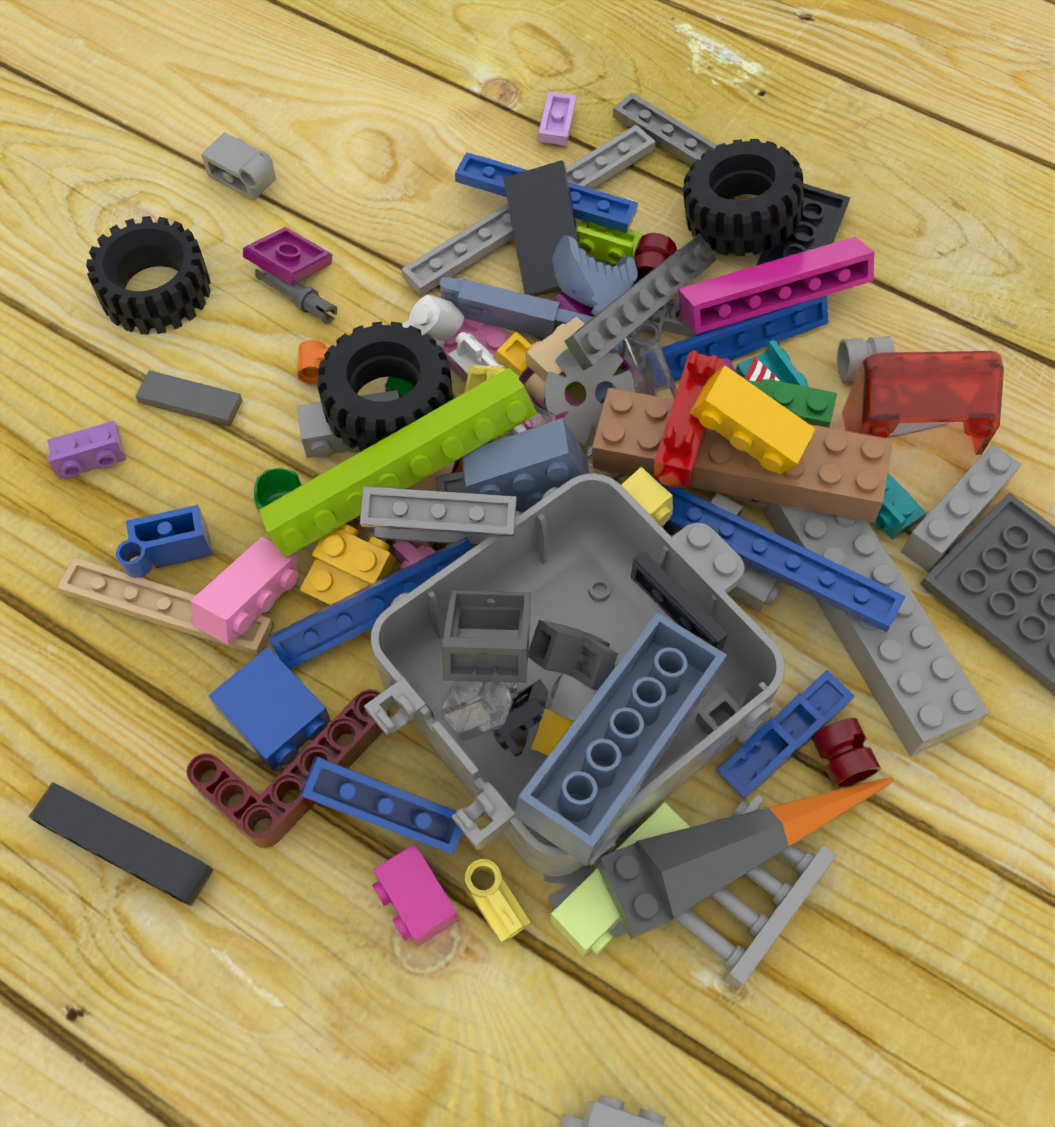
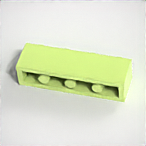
M664 802L616 850L632 845L638 840L689 828L690 826ZM598 868L551 913L550 917L551 924L583 958L591 950L596 955L599 954L614 938L610 931L620 921L622 922Z

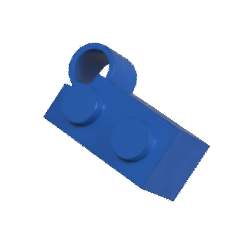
M198 505L126 521L128 540L123 541L116 549L117 560L125 573L133 578H140L148 574L153 564L156 568L213 555L208 526ZM139 556L136 560L130 561L133 557Z

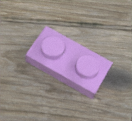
M548 92L538 133V142L567 146L577 95Z

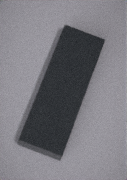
M645 551L638 554L633 559L630 578L676 624L721 651L728 633Z

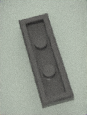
M150 370L135 396L138 403L229 427L243 401L240 393Z

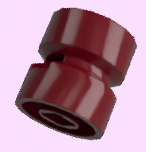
M647 233L641 236L635 250L634 260L638 277L634 284L677 251V246L670 237L660 233Z
M848 718L835 722L812 736V741L821 759L829 761L825 768L835 789L857 784L872 777L881 770L873 750L863 745L867 738L857 718Z

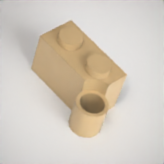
M575 317L567 324L559 325L553 334L543 341L535 342L526 352V365L535 373L527 380L525 389L544 408H547L545 402V382L548 372L567 377L557 365L555 359L568 348L564 341L585 324L578 317Z

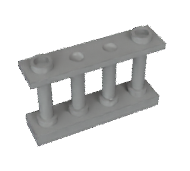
M363 486L360 525L362 527H375L374 537L377 539L453 544L468 537L471 545H478L491 535L514 537L516 517L521 515V511H516V496Z
M757 794L750 804L743 800L731 817L758 810L764 799ZM794 844L780 852L781 855L796 865L794 870L800 874L793 885L786 881L782 884L761 866L745 874L773 896L771 901L778 906L770 917L764 913L761 915L757 914L725 887L710 896L750 928L748 933L754 938L746 949L740 945L737 948L690 910L675 919L726 961L724 965L730 971L723 980L736 991L751 975L837 856L826 846L823 845L815 855L809 850L807 853L803 852ZM671 922L660 928L665 931Z

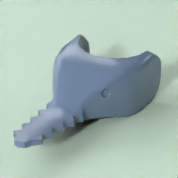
M568 235L561 238L552 257L555 278L561 290L575 301L593 308L591 313L594 316L631 288L638 277L633 257L624 255L615 267H611L610 264L604 266L602 262H596L594 257H588L585 250L578 247L576 239ZM620 342L609 352L615 354L618 349L622 348L623 343Z

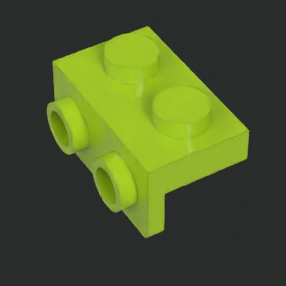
M584 220L580 226H577L581 249L585 250L587 256L609 262L613 265H616L624 255L634 258L638 240L643 236L642 233L628 230L627 233Z

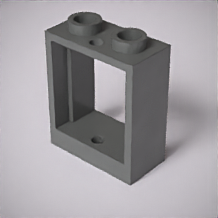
M451 590L442 643L443 681L527 683L531 592ZM493 599L495 602L488 603L486 600ZM461 629L519 630L518 639L460 637Z

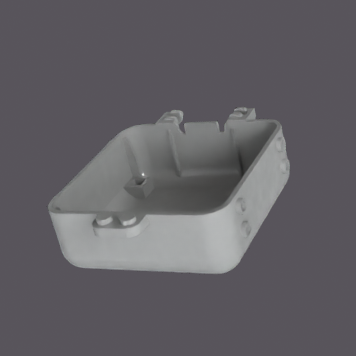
M601 474L580 475L572 478L559 488L553 487L542 496L541 501L516 517L514 537L489 536L410 593L404 592L397 596L391 603V606L376 619L371 632V645L379 676L386 690L364 705L365 711L373 718L386 736L396 732L409 721H412L472 795L475 801L463 810L461 808L452 815V819L476 850L483 848L502 833L523 860L533 870L543 875L552 877L566 876L584 866V864L514 817L519 794L549 756L531 749L540 721L528 729L529 733L524 751L517 757L514 756L509 748L504 750L493 733L495 728L493 723L501 703L541 679L548 690L545 706L551 707L553 701L551 696L552 688L562 673L545 670L528 658L527 683L443 681L442 643L451 590L531 592L529 648L538 621L544 620L582 630L609 642V648L618 653L615 661L616 667L656 612L673 621L630 578L633 559L642 551H645L728 633L724 647L721 650L727 656L717 679L590 860L589 864L594 866L599 857L609 854L616 847L614 841L733 742L737 739L741 743L749 740L764 724L763 718L771 711L770 703L782 682L785 667L780 649L727 594L739 584L744 572L743 560L710 526L703 523H692L671 537L617 481ZM493 599L486 600L488 603L495 602ZM461 629L460 637L518 639L519 630ZM397 704L400 710L394 716L389 717L386 711ZM485 813L492 822L480 830L474 821Z

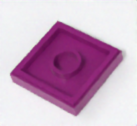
M286 227L243 247V258L290 285L332 264L333 254Z

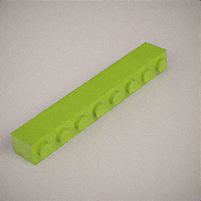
M509 367L261 508L259 511L267 534L286 558L360 516L363 486L407 489L537 415L524 385Z

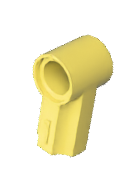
M479 859L468 866L464 881L466 894L474 900L501 944L531 924L501 877L499 867L493 861ZM486 872L493 878L494 884L490 889L479 890L472 884V877L476 873Z

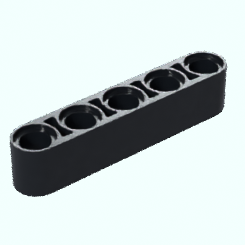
M53 782L28 816L44 828L191 907L214 869L199 859Z

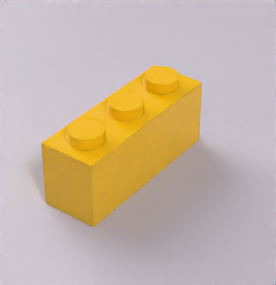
M725 365L708 379L689 412L698 418L704 427L715 430L728 439L733 447L747 452L760 461L762 467L771 472H776L778 475L798 464L815 431L814 427Z

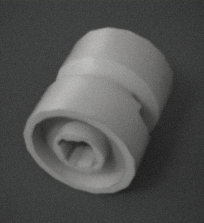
M890 336L869 337L866 343L863 338L842 339L839 342L837 367L842 381H860L866 375L870 380L890 379L893 376L896 353Z

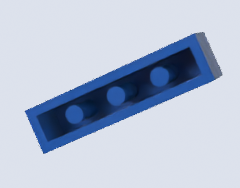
M315 756L300 792L302 797L453 855L462 834V830L452 819V815L457 812L456 810L318 756Z

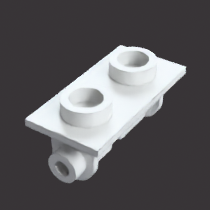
M460 333L455 340L457 349L448 354L467 375L469 365L499 366L506 369L470 333Z

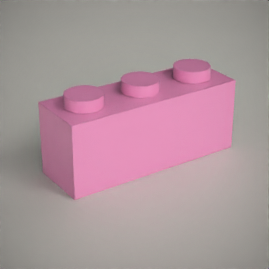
M261 537L190 600L193 626L230 645L239 635L245 634L252 622L263 612L269 611L276 599L286 590L288 591L294 587L298 579L297 555L293 553L285 558L275 543Z

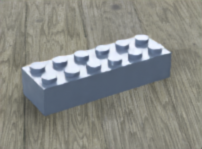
M656 612L519 794L514 817L587 866L717 679L727 654Z

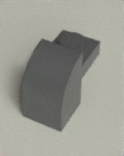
M539 620L529 648L528 658L545 670L572 675L589 688L598 690L614 670L618 653L609 648V642L590 633L562 624Z

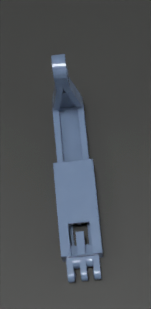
M443 277L440 280L441 299L451 301L456 307H459V311L464 315L465 319L541 338H547L553 334L559 325L567 324L575 317H578L585 324L593 318L592 316L560 309L559 302L467 279L459 280ZM622 348L616 352L619 356L621 355ZM603 381L598 384L595 396L599 403L605 402L608 388L612 387V383Z

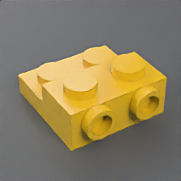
M344 524L320 538L312 553V556L316 559L300 591L331 605L389 576L397 558L388 552L389 544L373 536L370 537L368 542L357 537L359 533L357 529Z

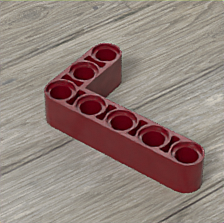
M368 689L359 693L260 795L219 758L208 753L197 755L190 761L186 770L187 778L198 793L253 844L261 848L272 847L316 803L302 797L301 794H299L294 802H282L283 796L289 790L294 789L301 792L315 756L349 768L383 733L372 717L363 716L365 711L364 705L381 694V692ZM344 734L355 736L353 741L347 745H338L336 743L338 738ZM217 770L212 780L205 783L200 782L205 772ZM244 794V798L238 806L227 807L228 800L233 795ZM265 818L272 819L268 830L262 833L254 832L258 821Z

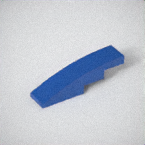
M826 670L802 694L799 693L779 714L768 720L717 771L744 799L747 798L806 745L816 732L823 729L855 696Z

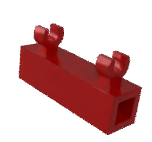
M694 350L689 352L654 461V479L668 487L681 486L690 488L708 428L704 427L699 419L689 412L708 379L724 366L725 360L719 359L716 355L710 357L698 354V351Z

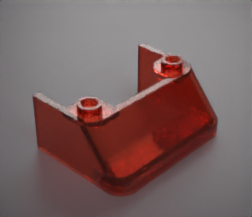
M995 351L884 352L873 354L862 362L842 410L844 429L848 432L888 438L896 430L899 423L963 422L964 433L972 437L975 455H982L1000 427L1004 366L1001 355Z

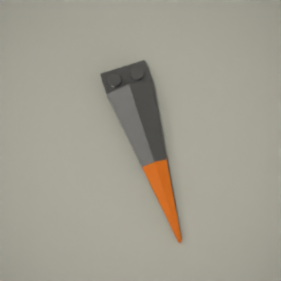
M887 777L638 840L632 845L599 857L596 865L630 939H633L673 921L762 863L884 789L893 782L894 778Z

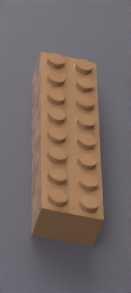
M608 388L592 446L593 468L632 476L642 467L646 472L654 476V461L674 400ZM811 425L815 428V431L798 464L778 475L776 472H771L762 467L760 461L747 452L733 447L728 439L715 430L707 429L690 487L875 523L883 504L893 440Z

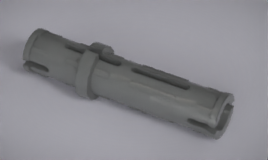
M256 269V278L294 301L297 308L301 311H309L325 324H329L335 319L326 312L330 311L337 315V307L321 298L315 289L305 287L299 282L290 285L269 272L263 273Z

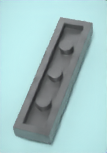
M632 92L613 108V117L630 128L637 125L656 141L655 144L690 166L696 159L701 160V155L707 150L713 151L717 144Z

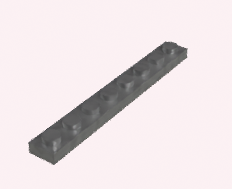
M701 234L689 240L564 341L583 371L593 366L678 293L679 288L687 286L716 261L711 246L704 240Z

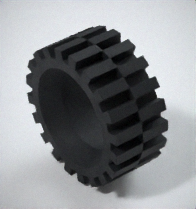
M151 216L142 217V223L135 224L133 218L126 220L127 227L122 229L117 224L109 228L112 235L107 237L102 234L97 239L100 248L91 247L89 254L92 259H87L86 267L89 271L87 275L105 314L110 317L111 321L117 326L122 323L126 331L133 332L134 328L137 327L140 334L149 335L150 328H155L157 333L161 334L166 333L165 326L172 324L174 329L182 327L181 319L185 317L189 321L193 320L196 317L194 308L202 310L206 305L204 297H209L211 291L209 284H211L210 276L197 239L195 240L193 233L189 229L184 231L182 224L174 221L170 226L168 218L159 217L157 223L152 221ZM164 266L178 271L169 282L157 288L145 291L125 290L129 280L144 269Z

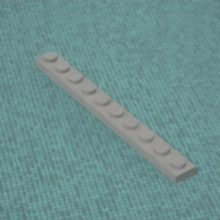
M635 125L566 167L568 182L593 189L654 151L656 141ZM508 204L401 269L402 277L422 296L440 285L441 278L453 277L512 240L514 234Z

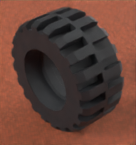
M742 139L733 140L731 144L726 145L722 143L717 145L713 151L707 150L701 155V160L696 159L684 178L683 197L688 230L692 232L693 237L701 234L704 240L711 246L712 251L716 249L719 254L727 256L729 253H735L736 256H745V253L752 252L753 255L762 253L763 249L769 248L771 250L780 244V240L785 241L793 233V230L798 227L803 215V172L800 168V163L784 147L777 148L774 142L766 141V143H762L759 139H750V141L743 142ZM739 195H758L747 200H729Z
M382 321L372 322L370 327L364 328L361 325L354 328L352 334H343L336 340L337 346L331 345L324 354L325 359L320 362L318 368L319 377L317 385L326 422L329 423L333 434L338 438H342L345 445L352 449L358 446L360 452L453 400L450 363L447 361L443 348L436 345V340L429 334L421 335L420 329L411 325L405 328L400 322L391 321V325H382ZM382 377H398L408 380L415 385L403 397L386 402L371 401L357 394L367 383Z

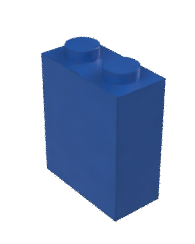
M269 647L208 695L219 713L272 771L279 765L284 766L291 762L297 755L298 749L308 740L313 741L331 721L324 705Z

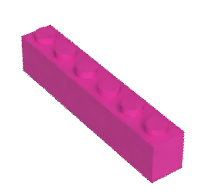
M852 237L678 289L680 317L696 335L874 281L875 252L857 237Z

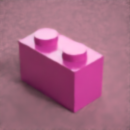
M413 844L373 869L378 882L372 886L383 906L391 902L399 915L392 919L404 941L412 938L416 946L419 947L459 921L455 908L416 844Z

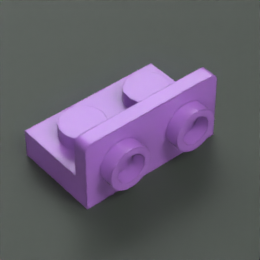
M115 421L47 440L51 454L48 456V462L59 480L67 477H76L81 473L97 468L110 467L115 463L126 460L119 429Z

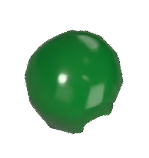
M275 468L266 470L258 476L254 485V503L258 512L260 513L259 510L302 486L298 474L291 470Z

